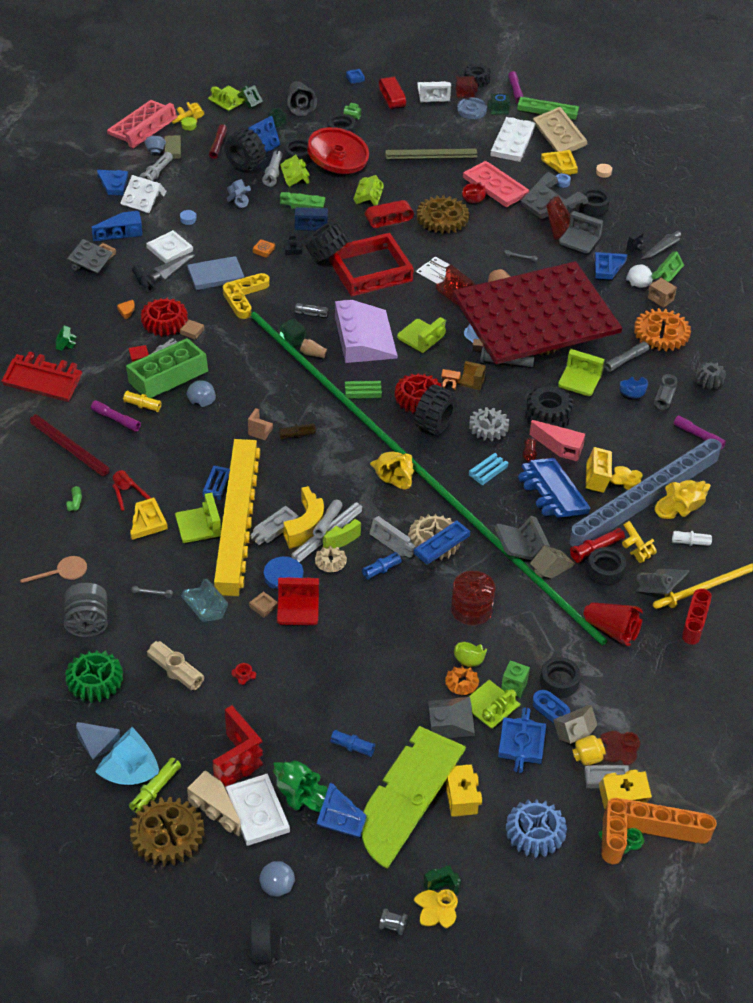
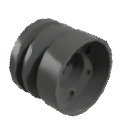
M78 583L66 590L64 594L65 629L69 633L80 637H92L103 632L108 625L107 592L104 588L93 583Z

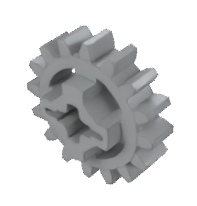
M485 407L483 411L479 408L478 413L473 412V416H470L469 429H472V434L477 433V438L482 436L483 440L490 438L493 441L496 437L499 440L500 436H506V432H508L509 419H506V414L501 415V410L496 412L495 408L489 410Z

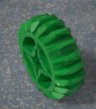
M88 650L86 655L80 653L79 658L74 657L73 663L68 664V669L65 673L66 685H68L70 693H73L75 698L81 697L83 702L86 699H89L91 703L94 699L101 702L103 697L109 699V694L115 695L116 689H120L123 680V669L113 654L108 655L106 651L100 653L98 650L95 653H91Z

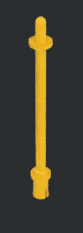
M753 563L675 594L671 591L665 594V598L655 601L653 607L659 609L668 605L670 608H675L677 601L692 596L697 589L703 588L707 590L753 572Z

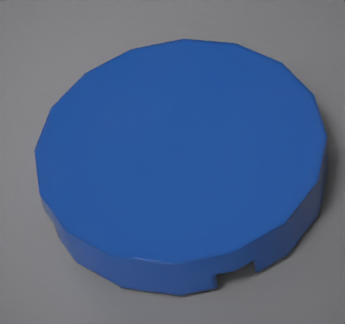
M282 556L274 558L264 568L265 582L273 589H278V577L303 578L304 575L302 565L291 557Z

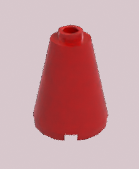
M592 602L585 607L583 613L587 622L625 646L631 645L629 643L630 640H636L643 620L639 618V613L643 614L642 609L630 605Z

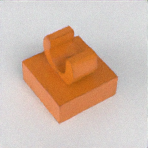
M443 369L441 375L443 388L446 389L447 383H452V390H455L456 384H460L461 373Z

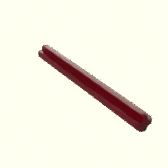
M37 414L30 417L32 425L101 476L109 474L110 471L107 465Z

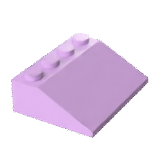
M354 300L335 301V319L345 363L397 358L386 310Z

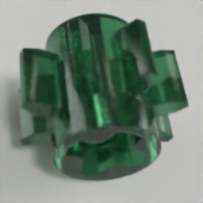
M274 108L271 112H268V117H273L275 127H281L283 123H286V112L283 113L282 109Z

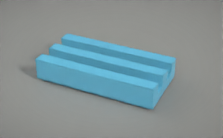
M494 453L471 469L469 476L481 485H484L508 467V462H503V458H498L497 454Z

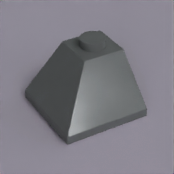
M470 697L428 701L432 732L445 738L475 736Z

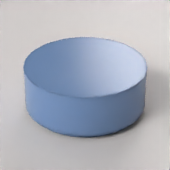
M556 175L558 178L556 186L565 188L570 185L571 178L569 175Z
M185 210L180 213V221L185 225H191L196 222V213L191 210Z

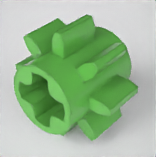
M350 103V106H345L343 114L350 115L354 119L359 120L361 108H358L359 105L355 103Z

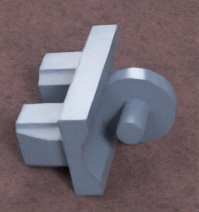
M242 179L233 182L232 185L227 187L230 194L227 197L228 202L234 199L235 205L239 208H244L248 205L249 200L246 194L251 189L250 186H244Z

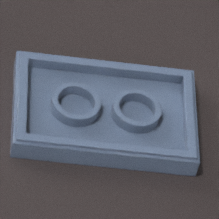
M236 256L187 265L195 290L222 286L227 282L245 278Z

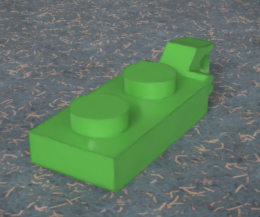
M281 192L280 204L290 205L294 209L296 207L324 208L325 197Z

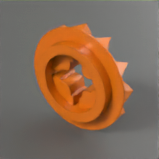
M462 665L460 668L454 666L451 671H448L445 683L453 693L467 695L477 689L479 679L477 672H473L471 667L467 669ZM466 677V680L458 684L459 678Z

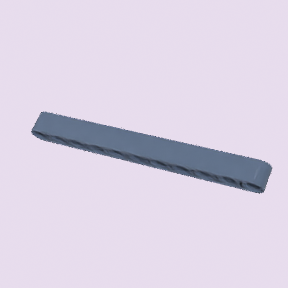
M716 439L706 440L574 524L570 535V545L579 546L586 540H595L665 496L667 494L665 487L668 484L689 480L717 462L722 446L721 443Z

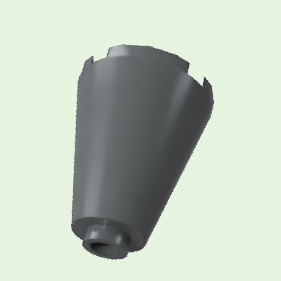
M295 81L290 85L287 105L293 114L305 116L315 109L317 97L311 88L300 81Z

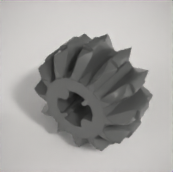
M711 361L709 363L703 362V364L697 367L695 380L697 385H702L703 388L707 387L709 390L712 388L718 389L724 383L726 371L723 370V366H718V362L715 364Z

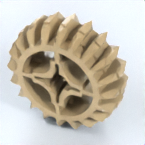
M436 513L434 516L427 514L426 518L420 516V519L415 520L413 525H411L408 537L416 548L453 522H451V518L445 519L444 515L438 517ZM460 543L438 558L442 561L443 557L449 558L451 554L454 555Z

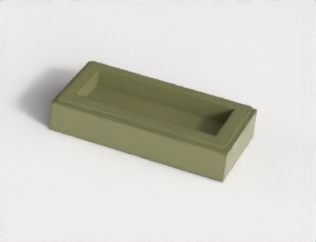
M165 136V152L171 153L173 159L181 158V136Z

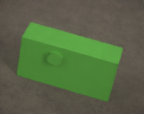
M186 338L126 365L129 383L141 394L152 398L208 372L206 354Z

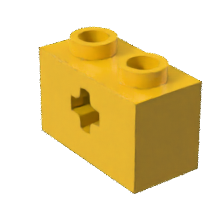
M472 765L454 766L445 780L451 816L478 814V806L482 805L481 792H477L476 788L478 786V775L473 773Z
M630 770L625 772L624 775L609 773L604 775L599 782L604 809H606L608 801L612 798L647 803L652 797L646 771Z

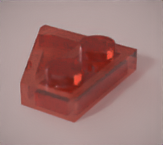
M557 195L546 205L555 240L561 238L567 231L571 217L559 195Z

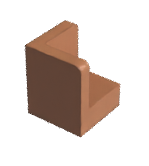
M255 408L248 418V435L266 440L273 429V423L261 420L259 409Z

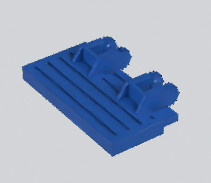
M555 458L531 460L530 463L522 464L521 467L524 472L519 474L518 479L521 482H525L524 488L526 490L537 489L542 497L538 498L536 505L537 507H542L541 510L544 516L556 515L558 518L589 514L590 506Z

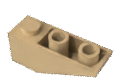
M204 771L187 788L189 803L203 810L211 820H217L228 832H233L240 836L241 822L223 783L207 771Z

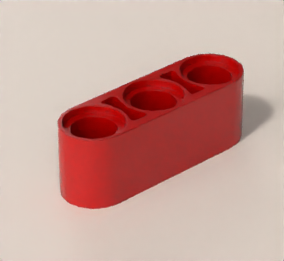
M396 78L379 79L380 91L389 108L406 106L405 94Z
M405 200L372 206L365 211V217L373 228L406 222L414 216L412 208Z
M703 588L695 590L682 633L683 641L691 645L697 644L700 641L712 598L711 593Z

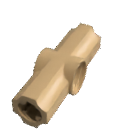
M155 641L151 644L147 655L167 671L169 678L179 680L190 690H197L204 681V675L187 663L182 653L173 652L161 641Z

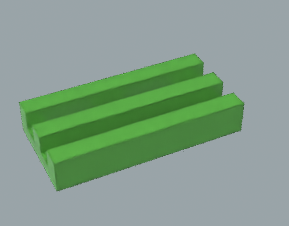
M346 381L345 395L347 398H382L381 381Z

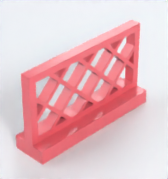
M150 100L109 128L107 133L128 142L129 147L135 148L145 141L147 137L152 136L177 118L174 104L163 105Z

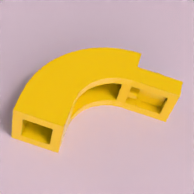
M309 486L301 488V501L306 513L297 519L283 522V535L289 549L302 546L314 536V528L324 517L323 499H317Z

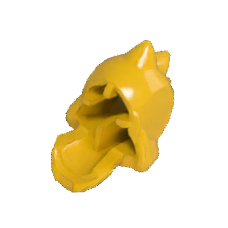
M386 452L370 463L375 469L377 476L383 482L391 483L403 490L411 487L414 472L412 455Z
M693 480L668 484L665 487L667 496L661 498L655 505L657 515L663 519H672L679 512L682 517H686L690 512L700 508L705 503L707 492L711 485L705 484V481L696 482Z

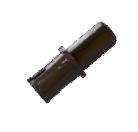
M314 423L299 426L295 424V426L279 428L281 440L292 437L300 438L303 435L316 433Z

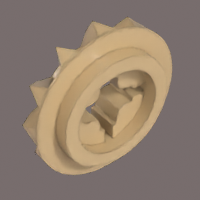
M329 546L328 549L322 547L321 551H317L315 557L317 567L325 572L339 571L347 562L345 552L340 551L339 547L332 548ZM329 556H333L332 562H330Z

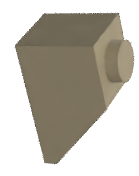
M546 545L543 546L530 563L535 568L534 572L542 578L545 576L551 579L575 565L563 551Z
M592 705L553 719L559 740L573 743L589 736L597 726Z

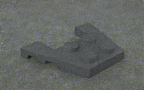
M547 172L521 200V205L540 219L561 213L560 210L564 208L572 209L575 208L576 204H587L588 197L578 191L564 199L549 189L558 183V178L552 173Z

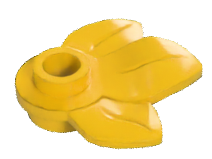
M616 466L614 468L615 474L612 475L610 482L618 485L624 484V488L629 490L641 482L643 475L638 470L631 471L627 467Z
M444 889L438 893L427 890L414 898V902L423 908L420 915L421 925L433 926L440 922L447 929L455 922V909L458 899L451 890ZM443 901H448L449 904H444V903H442V902H443Z

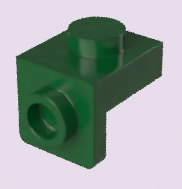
M450 865L440 869L434 868L424 874L423 887L425 891H436L448 886L456 896L458 895L461 881L459 875L453 872Z

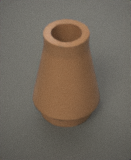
M304 339L300 352L306 356L324 359L327 349L311 339Z

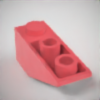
M535 420L531 421L530 435L559 457L578 462L584 445V433Z

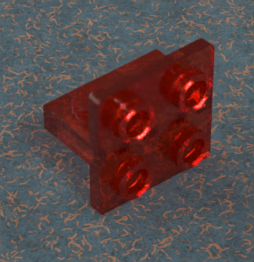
M449 265L446 267L445 280L436 284L435 288L458 305L452 296L453 290L476 284L453 265Z

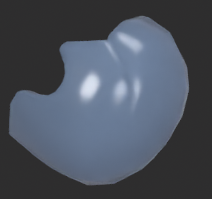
M195 381L188 387L186 393L192 404L196 402L201 407L212 404L216 398L213 386L207 381Z
M273 861L263 868L260 873L259 882L263 891L268 895L282 896L291 891L295 882V875L291 867L286 863Z

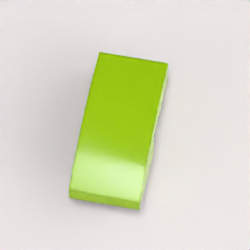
M354 519L351 523L346 524L343 529L335 526L327 531L323 536V547L326 549L329 546L340 548L351 543L361 536V522Z

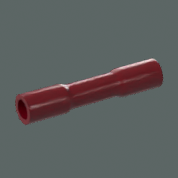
M219 125L214 143L209 152V157L212 159H216L220 152V146L227 132L225 125Z

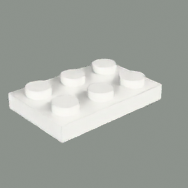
M268 774L225 787L241 822V832L247 846L290 832L289 824Z

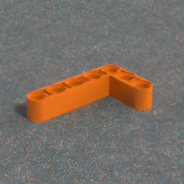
M612 798L608 801L603 816L602 858L610 864H617L621 861L627 845V829L636 828L641 833L705 844L711 840L717 823L714 817L705 813L622 798Z

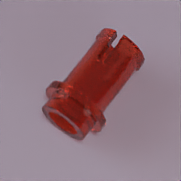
M528 438L524 441L525 446L522 456L526 461L530 462L535 460L537 452L536 441Z

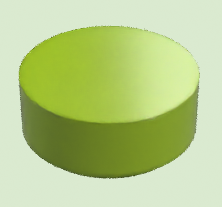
M193 117L183 118L181 120L182 128L188 131L194 130L197 127L196 119Z

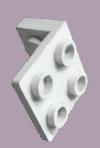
M450 82L417 83L420 102L450 101Z
M132 175L120 203L123 206L150 213L158 195L164 197L166 190L160 183Z

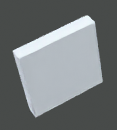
M171 231L146 243L147 248L165 264L193 251V246L175 231Z

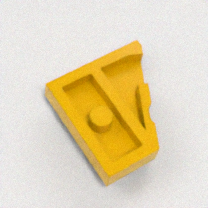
M155 498L136 503L133 527L130 532L132 540L168 529L167 522Z

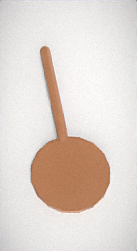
M69 556L59 562L56 570L24 578L20 582L25 583L57 573L64 579H78L86 573L87 563L81 557Z

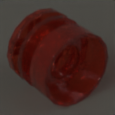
M467 571L455 578L451 611L457 620L468 625H479L491 617L496 591L492 578L479 571Z

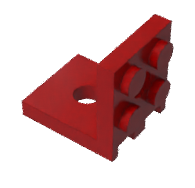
M232 705L225 709L226 735L236 747L213 760L214 777L223 783L224 788L235 784L236 781L243 777L251 775L254 770L263 766V762L259 759L263 755V750L258 746L262 743V739Z

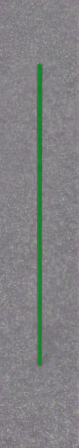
M256 312L251 313L252 319L394 452L406 453ZM412 458L413 469L600 645L606 644L607 639L587 622L584 617L519 557L508 555L504 551L500 539Z

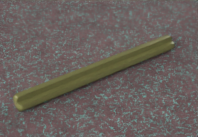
M477 149L386 150L385 157L386 159L476 158Z

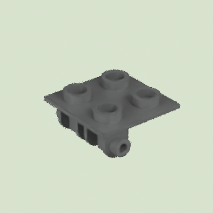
M82 239L67 260L72 261L71 268L73 270H79L83 266L98 273L113 252Z
M658 569L654 573L641 572L636 577L637 582L640 584L636 592L668 594L690 571Z

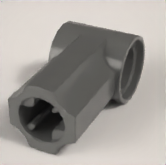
M667 374L662 377L654 400V405L657 409L664 410L669 408L677 386V378L674 375Z

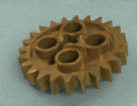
M444 195L442 198L436 196V199L430 197V200L425 199L424 202H420L417 209V221H420L419 224L423 225V228L429 227V231L434 229L435 233L441 231V234L446 231L449 234L450 230L456 232V229L461 230V227H465L469 219L466 204H462V201L457 202V198L452 200L451 196L445 198Z
M161 797L158 804L151 800V807L143 805V812L137 811V818H132L133 826H130L131 842H133V849H138V856L144 855L146 862L153 858L154 865L159 860H162L163 866L169 860L172 865H175V859L184 862V855L191 858V850L198 851V844L203 842L204 822L201 820V813H196L195 806L189 808L188 801L182 805L180 798L176 802H172V798L169 797L168 801L164 802ZM159 816H161L164 820L166 829H163V822L160 820ZM168 833H171L172 841H174L176 846L171 843Z

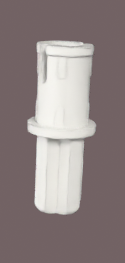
M673 531L672 543L690 544V546L692 544L709 546L712 543V536L696 534L693 531Z

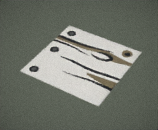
M434 257L415 272L441 285L457 273L459 269Z

